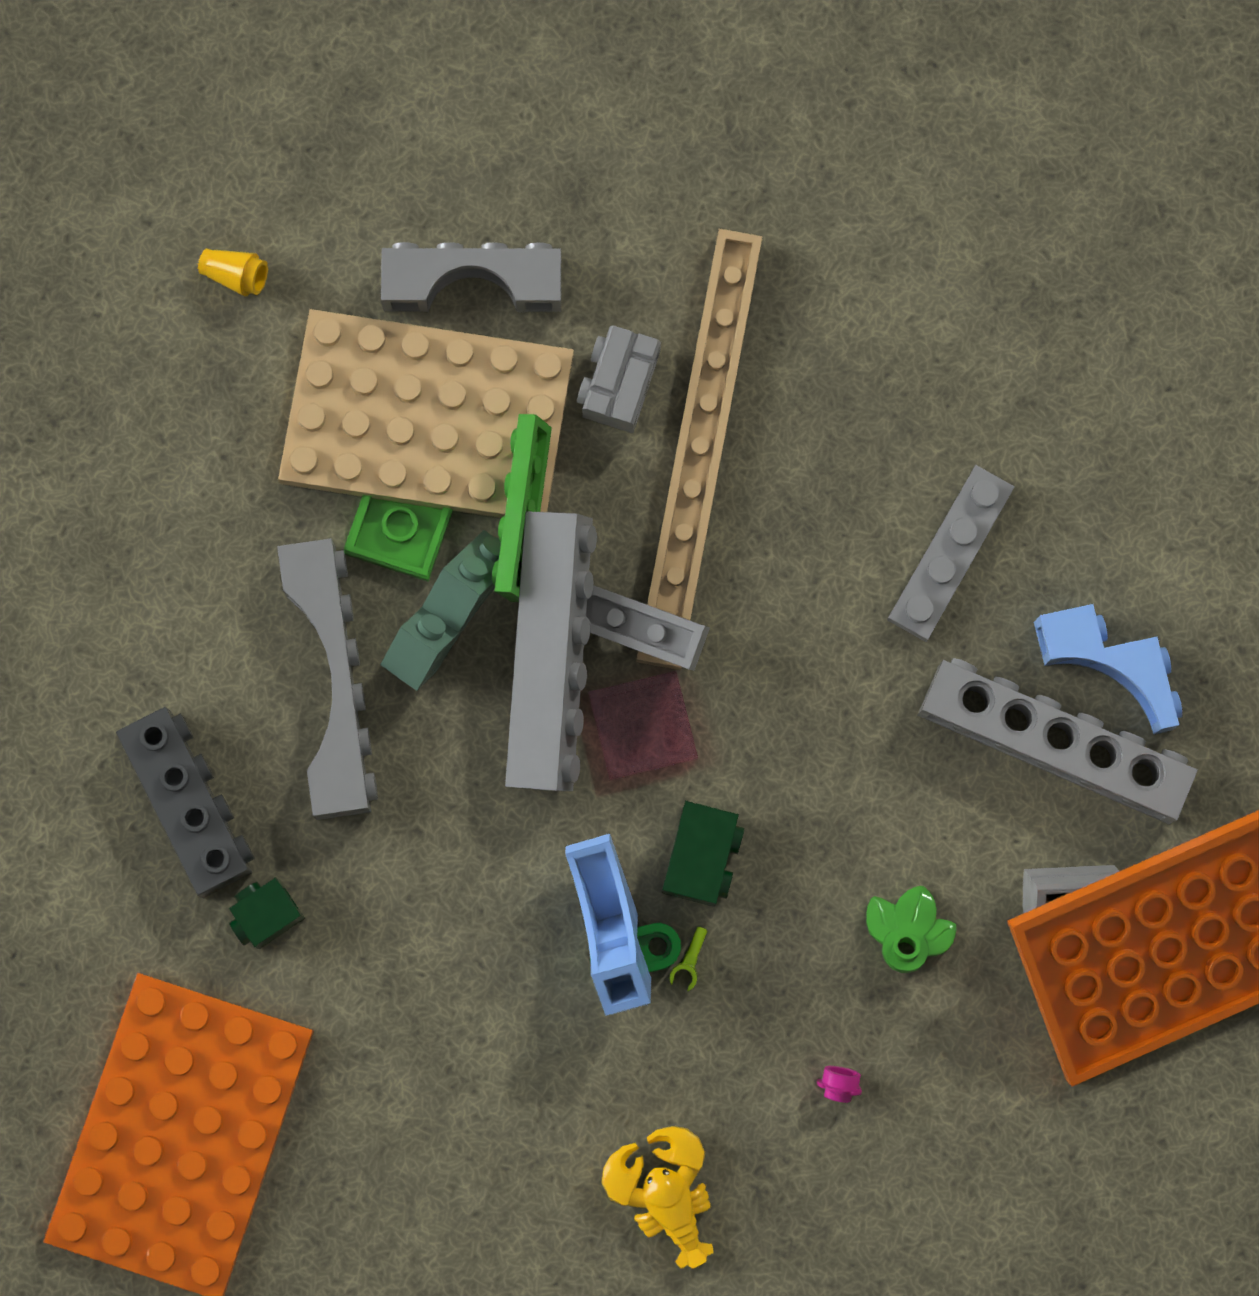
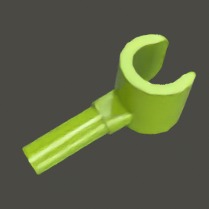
M702 927L696 928L682 963H678L671 970L669 978L671 985L673 984L676 972L685 969L692 975V981L687 991L694 988L698 977L695 969L697 957L708 930Z

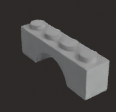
M400 242L393 244L392 248H382L381 303L384 312H428L435 297L443 288L454 281L464 278H482L497 284L509 295L517 312H561V249H553L550 244L530 243L526 245V248H508L506 244L491 242L481 245V248H463L462 244L445 242L438 244L437 248H419V245L415 243Z

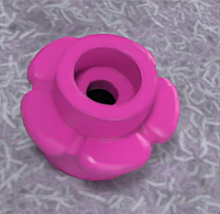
M825 1066L823 1078L817 1080V1085L820 1088H825L824 1097L833 1101L848 1103L851 1102L852 1096H858L862 1093L859 1086L861 1074L852 1069L839 1066Z

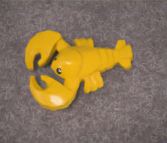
M669 1126L654 1131L646 1138L648 1144L658 1141L670 1143L671 1148L669 1150L656 1148L652 1152L659 1159L681 1166L677 1172L663 1167L654 1168L647 1175L643 1188H636L644 1164L643 1156L636 1158L635 1164L631 1168L626 1167V1160L639 1149L636 1143L622 1146L610 1155L603 1167L602 1185L610 1200L622 1206L646 1208L648 1213L634 1215V1221L638 1222L639 1228L644 1231L647 1237H653L665 1230L666 1234L671 1237L674 1244L678 1245L681 1250L675 1263L680 1269L686 1266L693 1269L706 1263L707 1256L714 1253L712 1243L699 1242L697 1221L694 1216L709 1210L711 1207L708 1200V1192L705 1191L706 1185L704 1183L698 1184L693 1191H690L691 1184L703 1167L706 1152L699 1137L687 1128Z

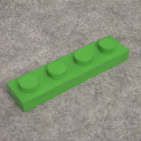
M519 414L517 428L513 430L511 435L512 467L511 472L506 475L504 483L507 503L505 516L500 519L498 526L501 546L499 560L494 563L492 569V581L495 586L494 592L510 602H519L526 511L540 512L552 427L536 414Z

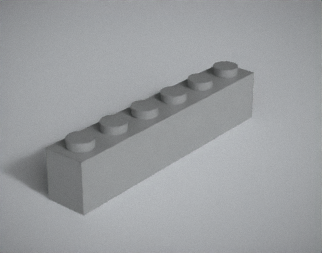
M526 511L505 787L573 791L574 782L579 777L580 760L578 755H576L577 736H580L584 722L583 712L579 709L580 690L584 689L587 680V669L583 663V650L590 637V622L586 617L587 599L591 597L594 586L593 575L589 571L590 555L594 552L597 544V532L595 526H593V518L581 514Z

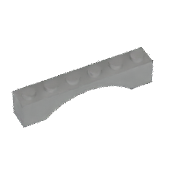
M332 538L277 546L283 591L287 598L306 615L317 630L326 650L331 671L332 705L329 723L319 751L307 769L313 817L316 820L369 813L371 812L370 801L378 800L375 774H366L364 756L372 755L368 728L360 729L358 711L366 710L363 685L362 683L354 684L352 666H359L360 661L356 638L348 639L346 622L354 621L350 594L342 595L340 578L348 577L344 550L336 551Z

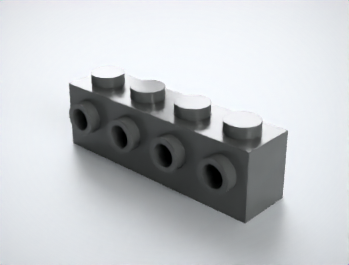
M163 707L116 731L197 895L205 898L252 874L248 862L255 859L243 835L234 837L227 823L234 819L232 811L222 794L214 797L207 781L214 777L203 755L193 756L186 742L192 739L193 735L183 715L180 713L173 716L167 707Z

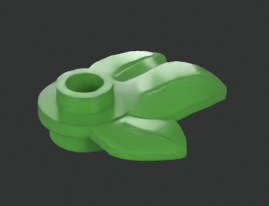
M917 886L905 892L899 898L896 905L880 897L873 896L867 907L866 925L869 934L882 944V955L887 965L901 973L917 971L924 965L927 957L944 954L952 946L955 939L956 924L948 920L936 919L937 909L935 900L924 886ZM903 942L909 943L913 947L914 952L909 955L903 954L899 951L898 944Z

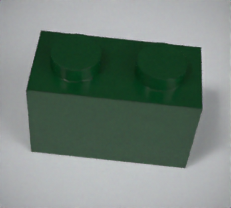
M685 801L662 894L715 907L718 897L727 899L733 877V872L725 870L729 852L738 855L745 829L736 826L739 814Z

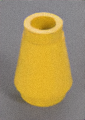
M206 248L199 258L198 272L242 296H248L249 294L258 295L264 288L267 280L268 264L265 260H261L257 253L211 250Z

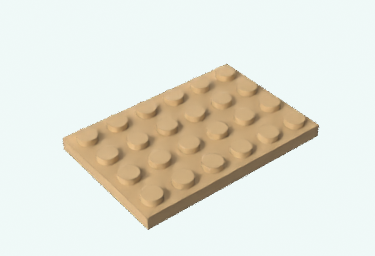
M310 309L278 477L279 483L361 497L368 495L374 499L443 509V507L458 512L502 518L505 516L507 503L504 483L506 475L511 472L513 460L510 445L513 430L517 428L519 414H536L552 427L540 511L548 512L574 349Z

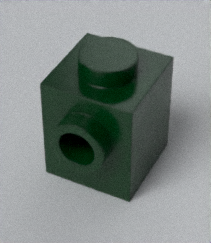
M276 877L263 886H260L258 882L247 886L234 896L238 903L229 908L235 917L234 920L229 922V925L243 946L251 942L257 949H261L305 919L282 882Z

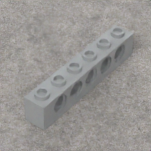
M953 658L951 663L943 660L938 666L918 716L1162 822L1171 824L1178 820L1198 769L1187 765L1188 759L1185 756L1167 749H1163L1160 754L1144 747L1146 741L1143 738L1126 731H1120V734L1116 735L1103 729L1104 723L1091 715L1078 713L1077 717L1061 711L1062 705L1054 699L1043 695H1036L1035 699L1019 693L1020 687L1005 678L995 676L993 681L976 674L977 667L966 661ZM968 691L979 693L985 701L984 711L973 713L967 710L963 704V694ZM1016 709L1025 715L1027 720L1025 730L1014 731L1007 726L1005 722L1007 710ZM1057 727L1066 732L1069 739L1066 749L1059 750L1050 745L1047 739L1049 728ZM1098 745L1107 749L1111 757L1110 765L1107 768H1100L1092 763L1090 759V749L1092 746ZM1135 764H1144L1151 770L1153 779L1150 786H1141L1136 783L1132 776V769Z

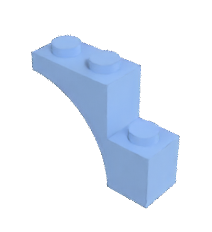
M1093 604L1043 614L1035 620L1034 625L1044 666L1073 664L1100 671L1119 682L1135 697L1150 722L1153 734L1171 731L1179 726L1178 718L1182 717V705L1176 691L1171 692L1167 674L1171 673V661L1165 647L1160 648L1158 637L1104 648L1103 642L1108 639L1107 628L1103 616L1096 615Z
M606 834L566 846L565 855L576 886L587 932L591 960V977L605 1016L650 1004L651 976L637 939L638 913L611 835Z

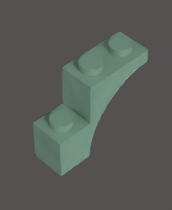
M483 530L442 569L423 606L400 627L380 664L416 691L436 673L462 631L495 589L492 581V569L494 563L499 560L501 546L499 538L493 537Z

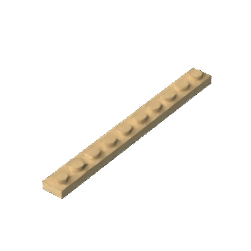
M719 229L647 602L649 606L691 620L763 237ZM638 651V663L681 670L682 668L676 664Z

